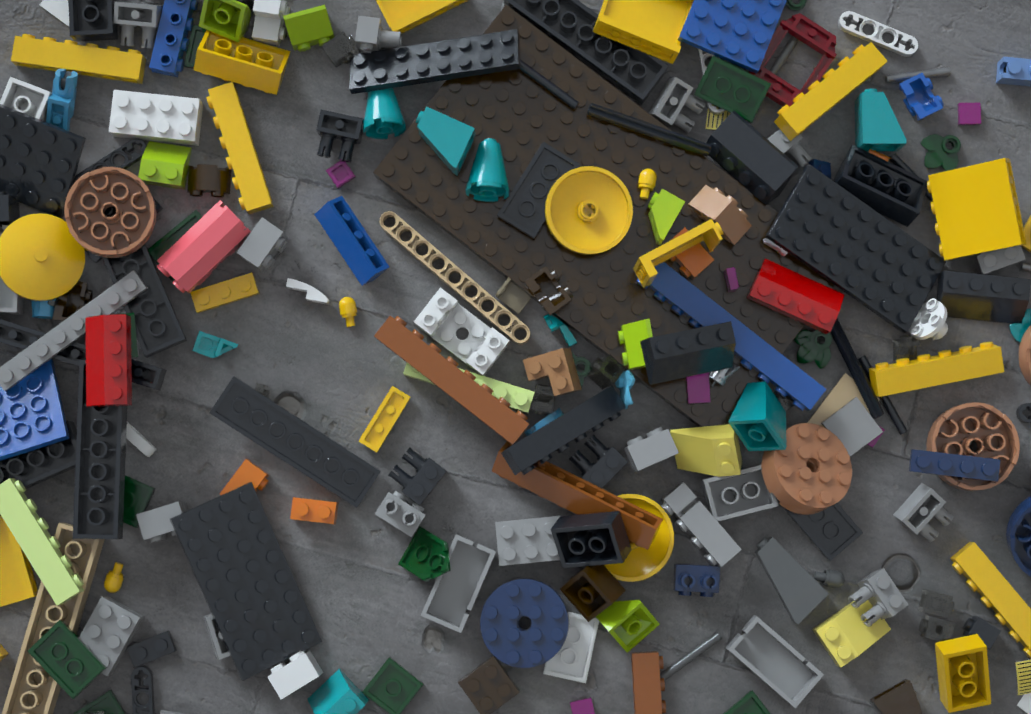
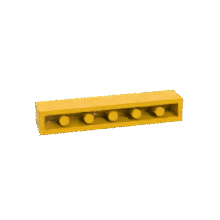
M22 34V37L15 36L11 62L16 66L49 71L66 69V71H75L78 75L138 84L143 83L146 58L138 50L128 49V52H123L117 47L107 46V49H103L92 43H86V46L77 45V42L65 40L62 43L56 42V39L44 37L43 40L35 39V36L30 34Z
M872 42L865 47L861 44L852 52L854 54L853 57L849 59L846 56L837 64L839 66L838 69L834 70L831 68L822 76L824 78L823 81L819 82L816 80L807 88L809 90L808 93L804 95L801 92L792 100L794 102L793 105L789 107L786 104L777 112L779 116L774 123L790 141L888 62Z
M233 82L208 89L210 96L206 97L210 109L214 108L216 114L213 117L216 129H220L222 137H219L223 150L227 149L229 157H226V162L229 170L233 169L235 177L232 180L235 189H240L242 197L238 199L242 210L246 209L250 215L274 207L236 86Z
M993 342L980 343V347L972 348V346L959 347V351L955 352L942 350L935 356L922 354L918 355L917 359L914 360L902 358L896 360V363L889 365L888 362L877 363L874 368H869L871 387L878 397L1004 372L1001 347L993 344Z
M968 542L950 558L953 562V569L959 575L963 574L967 578L966 584L974 592L978 591L982 596L980 598L981 602L988 609L990 607L996 613L994 615L996 620L1002 626L1006 625L1009 628L1010 632L1008 634L1015 642H1020L1025 647L1023 652L1031 659L1030 607L975 542Z

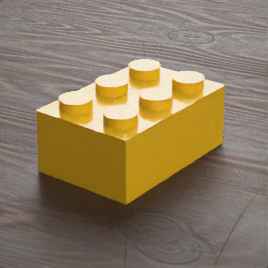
M974 634L935 642L940 701L948 713L990 705L991 692L987 646L979 635Z

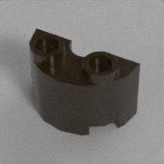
M197 164V167L189 166L187 193H190V196L201 197L203 193L208 192L211 193L212 197L222 198L224 194H230L231 170L228 167L218 168V165Z
M545 266L524 282L532 291L538 303L551 316L570 302L573 295L566 286L562 288L559 285L558 281H560L557 273L554 270L549 271Z
M78 281L68 293L59 297L58 303L55 305L53 320L64 321L92 301L93 291L88 290L87 282Z

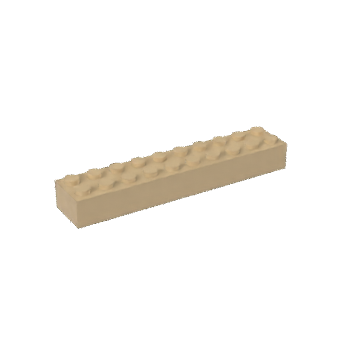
M58 523L55 537L61 546L59 550L62 555H66L72 563L70 568L73 573H77L83 580L84 585L82 587L84 591L66 603L57 606L41 581L2 714L54 713L61 686L29 654L28 650L59 620H62L77 635L105 539L73 538V525Z

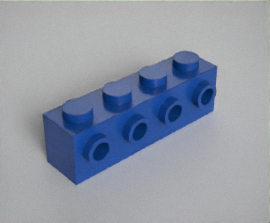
M199 0L164 1L149 65L152 72L178 78L179 72L183 71L184 59L182 57L184 51H187L188 31H192L194 24L192 14L193 10H197Z
M343 196L328 201L314 214L361 286L377 279L389 268V265Z

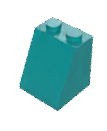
M865 89L854 101L855 146L867 152L869 149L876 152H898L906 144V137L885 93L877 92V89Z
M426 106L425 111H420L416 119L419 135L452 173L458 176L476 137L475 128Z
M766 381L747 383L728 421L748 451L785 450L787 447L785 409Z
M340 668L307 699L314 714H357L369 701Z

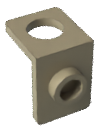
M509 277L495 294L496 298L517 314L523 310L531 299V296L511 282Z

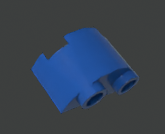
M923 73L899 83V89L906 96L903 102L912 116L917 115L918 121L943 109L944 104L941 97L933 95L931 92L933 89L932 82L929 78H925Z

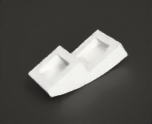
M287 279L286 287L291 290L307 292V301L329 305L330 300L316 288L298 280Z

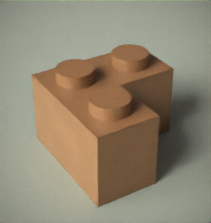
M705 185L689 203V206L701 219L705 221L712 219L714 223L718 222L723 231L722 238L733 245L752 226L747 220L748 215L737 207L738 202L730 195L726 197L716 187L712 189Z
M561 348L523 360L528 381L549 377L554 396L582 390L571 348Z

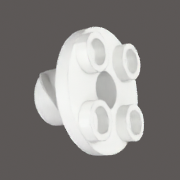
M935 298L928 300L919 310L909 329V333L918 340L930 337L932 340H937L945 336L948 331V325L945 322L947 318L946 307Z

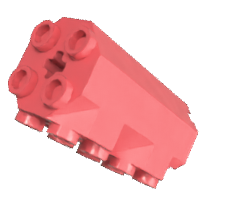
M220 200L157 260L159 264L156 267L167 278L172 276L175 279L172 283L182 293L185 291L190 293L197 285H201L224 259L232 255L243 244V241L249 236L251 231L248 228L246 229L244 223Z

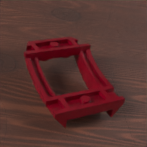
M801 13L793 15L787 20H782L774 32L757 74L751 71L749 73L771 83L766 94L768 98L782 107L786 104L790 107L794 104L792 100L801 92L805 95L809 92L807 88L816 80L820 81L836 57V36ZM787 33L823 55L801 90L764 68Z

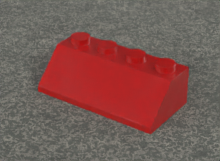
M765 258L747 298L815 330L828 334L831 332L840 312L845 294Z
M115 314L85 318L86 407L132 406L131 317L127 314Z

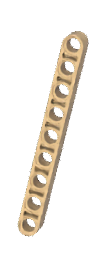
M387 211L381 215L380 225L390 237L517 345H523L528 342L530 330L522 321L396 213ZM392 217L396 220V223L393 227H386L384 221ZM405 231H409L412 234V238L409 241H402L400 235ZM421 245L428 247L427 254L423 256L416 252L417 248ZM441 259L445 262V265L442 269L438 270L433 267V262ZM453 273L460 274V282L456 284L449 281L450 275ZM469 287H474L478 291L477 295L473 298L467 297L465 294L466 289ZM485 301H491L494 304V308L489 312H485L482 309V304ZM501 315H507L510 318V323L502 326L498 323V318ZM517 329L525 330L527 333L526 338L523 340L516 339L514 336Z

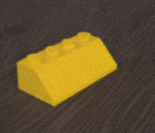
M206 30L197 49L194 71L277 95L291 51L244 37L239 42Z

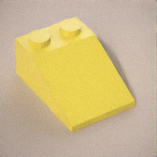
M730 424L670 430V434L679 452L675 455L677 469L717 477L741 475L742 456L738 435Z
M869 600L858 608H854L851 605L853 602H851L812 629L838 667H843L858 657L891 630L885 619L881 620L880 618L870 627L863 623L866 619L862 621L861 615L873 607Z

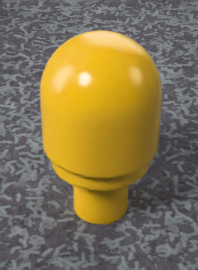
M644 169L640 173L638 188L641 189V199H648L650 191H653L655 188L657 175L652 169Z
M344 297L339 302L340 315H342V318H345L346 326L352 327L355 326L354 316H357L356 302L351 297Z
M115 562L113 571L109 570L106 575L104 588L109 593H116L122 586L124 575L121 573L122 563Z

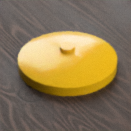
M594 166L578 167L562 175L551 187L545 203V217L551 234L562 246L579 254H598L617 245L628 232L633 216L631 196L624 183L610 171Z
M30 214L12 222L1 234L0 277L4 284L15 294L33 301L53 300L68 293L79 281L85 265V250L72 236L66 221L49 214Z
M638 494L618 495V497L662 518L663 521L648 550L638 547L629 541L632 550L624 563L605 564L604 566L617 580L624 582L646 580L657 574L671 557L675 537L673 525L665 510L654 500Z

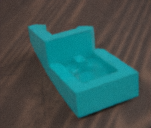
M547 314L543 316L551 333L559 329L569 348L577 344L573 334L563 322L553 315Z
M199 331L192 351L215 358L237 348L238 344Z

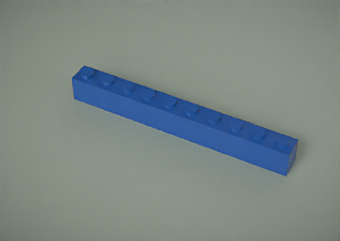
M665 262L655 266L658 274L652 284L647 287L655 292L653 295L663 303L666 300L672 305L671 309L679 316L684 314L688 317V323L694 328L731 321L736 341L734 355L741 359L740 363L748 370L753 368L759 373L758 378L763 382L766 381L767 384L771 382L776 386L775 391L784 398L788 396L794 400L792 404L799 410L803 411L805 409L809 411L826 391V388ZM637 279L636 282L642 286L639 279Z

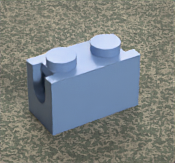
M1003 57L997 62L996 83L1031 87V59Z

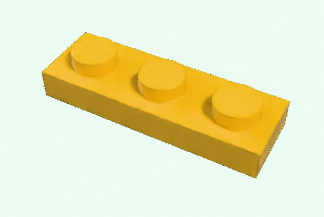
M251 272L190 293L196 312L200 313L257 295L259 290L254 275Z
M392 386L359 439V442L378 453L411 397Z

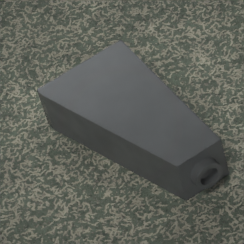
M764 537L756 545L758 549L755 553L791 620L798 625L829 593L773 537L768 539Z

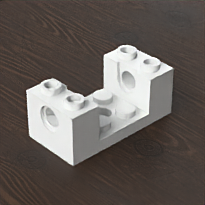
M441 287L414 321L418 328L482 376L487 374L510 344L509 339L493 327L490 328ZM465 328L468 330L469 335L465 340L457 338L456 332L458 329Z

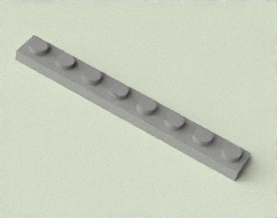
M133 270L2 365L0 367V386L3 390L8 391L85 335V318L89 316L112 315L148 289L138 273Z

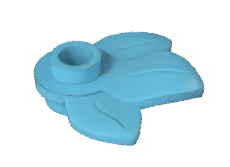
M630 370L619 371L615 377V385L620 390V398L625 405V409L628 408V405L633 404L629 389L634 385L635 378Z

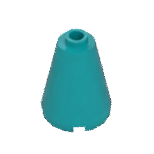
M394 89L368 92L363 123V132H366V136L373 139H388L390 134H394L395 137L403 134L406 130V123Z
M487 138L479 143L466 185V195L469 197V194L474 195L473 199L478 201L495 202L501 196H504V199L509 196L510 190L501 145L495 139Z

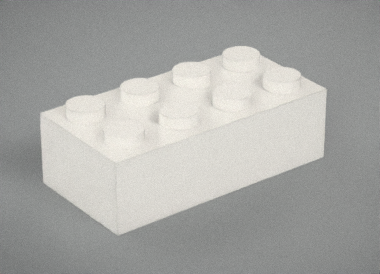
M114 90L109 133L113 137L139 138L147 141L199 146L204 104L198 98Z

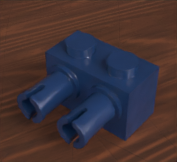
M674 564L673 590L678 591V595L691 596L692 592H700V596L713 597V593H719L720 566Z

